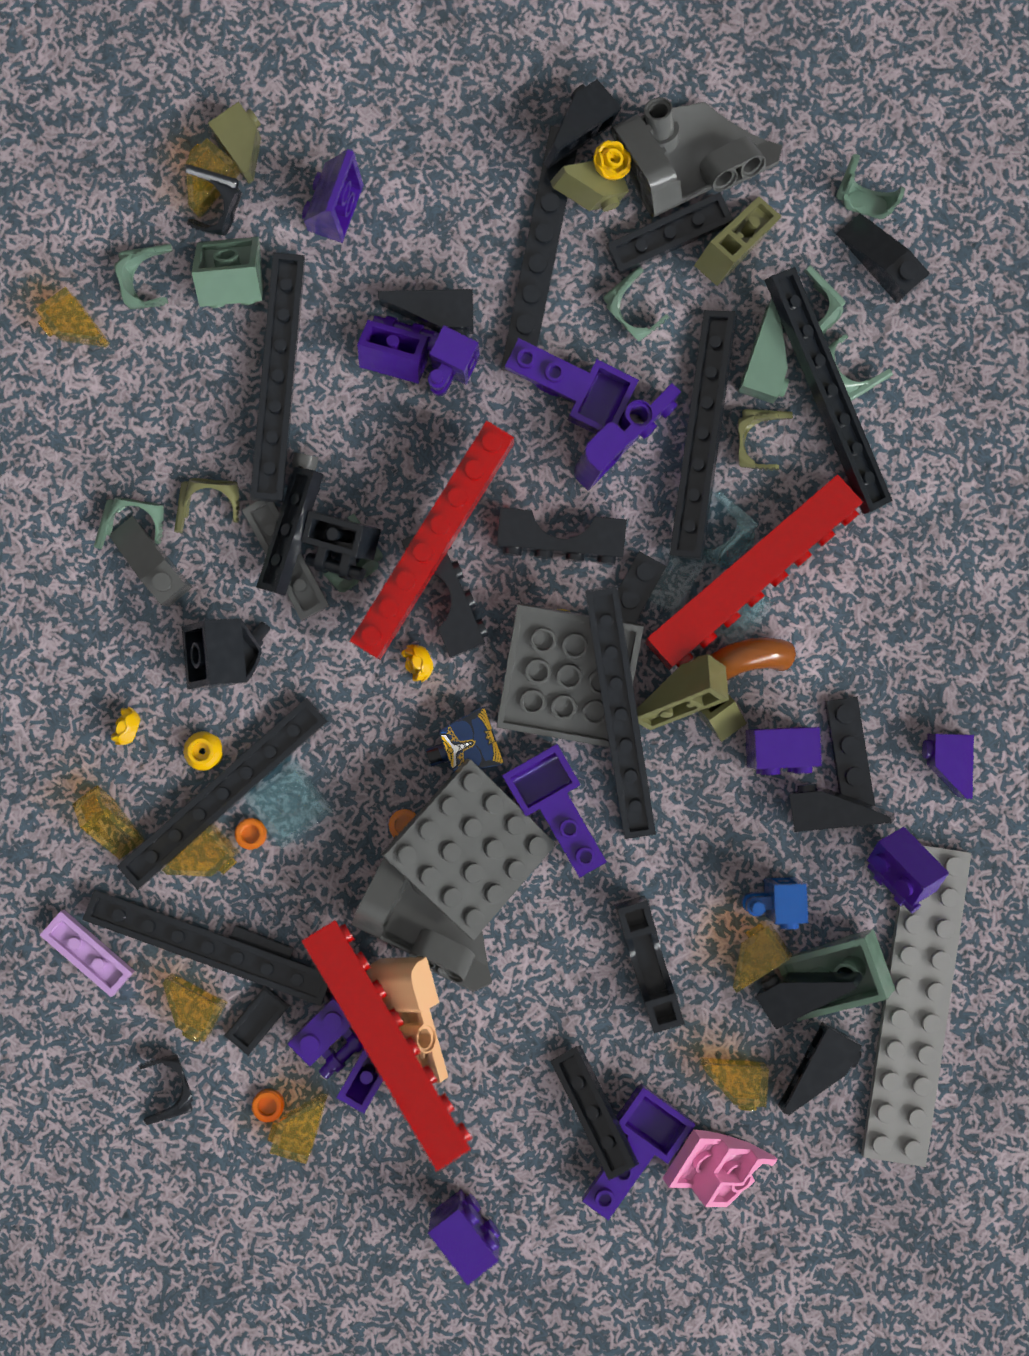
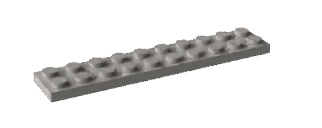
M923 845L949 874L935 893L919 902L921 906L913 914L904 905H897L888 966L895 990L887 1000H883L861 1155L864 1158L926 1167L972 853Z

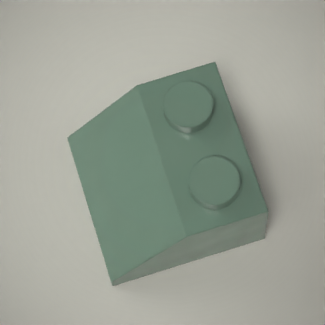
M259 237L197 242L191 273L199 307L219 308L226 304L236 303L251 305L257 301H262L264 286Z

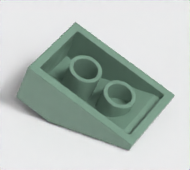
M874 929L848 935L776 961L781 976L789 972H860L863 976L857 989L798 1018L797 1021L887 1000L895 990Z

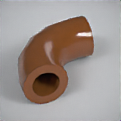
M759 637L731 643L710 654V656L726 666L728 681L741 673L755 669L767 668L785 671L795 661L796 652L793 644L789 641Z

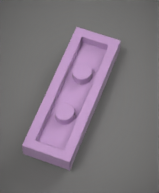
M65 910L60 911L40 934L44 940L110 997H113L135 972Z

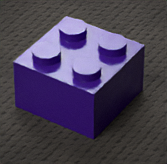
M820 727L745 730L747 767L755 769L756 774L779 775L780 768H787V772H793V774L813 773L812 767L822 766Z
M460 1189L431 1212L428 1234L468 1286L499 1262L500 1244L498 1237L500 1232L492 1220L485 1221L479 1213L481 1207L472 1194L466 1196L463 1190Z

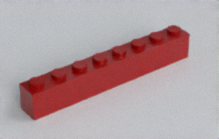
M486 420L349 642L381 660L514 446V437Z
M837 474L653 632L644 643L668 670L672 669L675 665L679 668L681 665L689 662L694 658L690 652L698 645L704 649L718 637L714 631L724 624L726 628H729L741 617L738 611L743 606L748 604L752 608L765 596L762 592L765 587L771 583L775 588L789 575L785 571L793 563L799 567L810 558L812 554L809 549L816 543L822 547L836 535L833 529L838 524L842 523L845 527L859 515L856 509L863 501Z
M334 920L303 939L302 943L432 1165L438 1172L471 1150L467 1142L472 1137L463 1122L461 1121L456 1125L450 1115L455 1109L446 1093L439 1096L433 1084L438 1080L430 1066L427 1064L422 1067L416 1055L421 1053L412 1036L405 1039L399 1029L404 1023L395 1007L388 1010L382 999L387 994L379 980L376 979L372 982L367 975L366 970L371 967L363 953L360 951L355 954L349 943L354 938L345 923L338 926Z

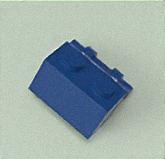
M796 877L764 878V892L746 893L741 899L742 907L749 914L758 917L765 912V916L774 924L779 925L780 929H798L799 923H808L807 884Z

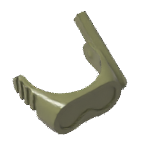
M744 409L742 411V418H739L738 421L740 467L764 469L765 471L779 470V465L756 464L746 452L745 440L750 429L756 424L768 420L792 419L793 413L791 411Z
M191 478L189 481H183L180 487L174 532L183 533L185 518L189 516L191 495L203 488H213L224 493L233 507V522L239 523L240 501H238V483L236 481Z

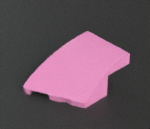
M693 1129L662 1179L669 1188H691L705 1207H727L743 1190L755 1182L752 1176L755 1170L762 1164L773 1166L778 1159L746 1141L720 1133Z

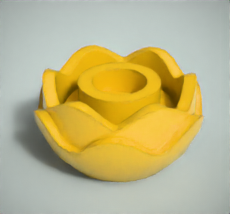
M607 140L594 151V167L603 178L619 180L627 175L631 169V155L622 143Z
M415 644L407 645V648L401 653L406 658L405 668L413 674L412 680L414 682L420 680L424 682L433 671L432 659L425 647Z
M128 707V709L121 708V716L116 720V729L111 735V740L115 742V745H126L134 740L141 718L131 707Z
M206 731L197 732L185 742L183 748L184 758L192 768L199 771H208L222 760V743L213 734ZM201 748L205 749L204 754L200 753Z

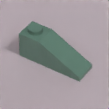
M771 298L766 306L738 392L773 404L778 396L784 397L790 379L785 378L788 365L782 323Z

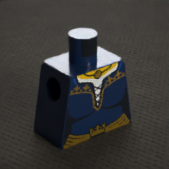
M481 707L439 730L443 743L426 749L432 767L449 761L453 773L466 758L471 759L480 769L504 764L485 707Z

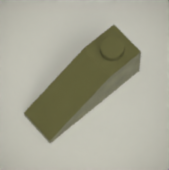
M758 196L708 244L694 266L718 286L734 271L782 216Z
M708 654L698 656L694 660L681 665L637 708L639 724L649 730H653L728 701L726 666Z

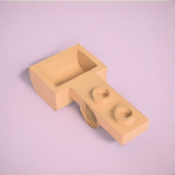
M427 957L380 958L370 965L371 968L366 973L372 982L376 979L379 980L387 994L382 999L388 1010L395 1007L404 1023L399 1029L405 1039L412 1036L421 1053L416 1055L421 1066L424 1067L428 1064L438 1080L436 1083H441L448 1078V1073L430 1012V1008L438 1004L439 999Z

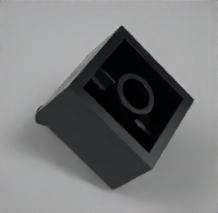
M241 618L202 620L182 626L187 689L225 687L247 683L258 666L262 654V640L271 630L266 623L260 622L254 631L250 632Z

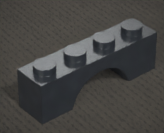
M500 507L497 548L503 549V554L510 556H521L522 551L534 552L535 558L553 559V554L566 555L565 560L584 562V557L597 558L598 564L615 565L616 560H622L624 555L627 519L595 516L591 525L582 534L573 538L561 539L545 533L537 524L532 510Z
M415 535L401 540L405 551ZM447 553L435 571L434 576L446 584L451 595L450 612L446 620L438 627V631L448 655L452 659L485 645L483 638L489 635L482 618L475 620L471 611L472 608L477 606L470 590L468 589L463 592L459 580L464 578L458 561L456 560L451 563Z
M645 896L614 904L654 1034L684 1025L685 1022L664 961L648 900Z

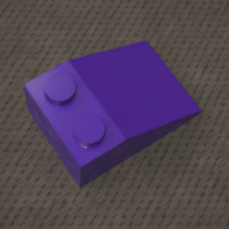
M347 149L325 162L322 173L317 172L314 178L313 190L315 192L312 200L305 203L302 212V219L309 232L340 243L344 241L364 186L354 151Z

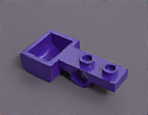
M518 338L505 365L506 370L534 383L541 391L555 397L560 396L574 403L567 420L594 434H597L609 422L618 424L639 381L596 359L589 373Z
M671 383L651 405L643 400L630 402L619 420V426L614 422L607 423L587 444L574 469L577 481L589 491L640 436L645 440L657 428L654 422L661 415L666 419L676 409L678 404L675 400L681 391ZM630 414L638 415L643 423L633 422Z
M558 744L551 746L502 775L525 816L539 809L541 810L579 878L607 862L568 795V792L581 784Z
M643 1084L637 1086L616 1116L640 1164L612 1180H608L601 1166V1171L582 1196L583 1203L607 1220L611 1218L654 1155L668 1164L696 1125L691 1118Z

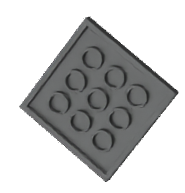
M523 603L517 604L497 728L610 747L589 615ZM623 621L633 683L644 625Z
M466 758L381 855L461 931L474 940L555 847L556 843L531 818L525 816L523 811L471 759Z

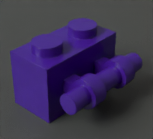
M375 315L373 321L367 320L357 344L359 367L419 384L428 362V343L435 332L424 329V325L414 323L409 325L398 322V319L387 315L384 318Z
M443 326L440 334L437 332L433 334L427 350L431 351L429 358L434 369L428 375V383L432 394L435 396L445 395L454 379L465 385L467 384L480 358L479 342L446 326Z
M905 827L878 841L867 859L869 862L867 868L874 874V880L879 885L884 884L894 895L893 900L899 906L904 905L911 914L920 908V901L939 889L949 874Z
M334 996L288 1042V1045L309 1067L322 1056L326 1063L319 1069V1073L325 1079H328L334 1072L339 1073L346 1066L345 1061L354 1052H360L364 1048ZM340 1036H343L347 1042L335 1052L330 1046Z

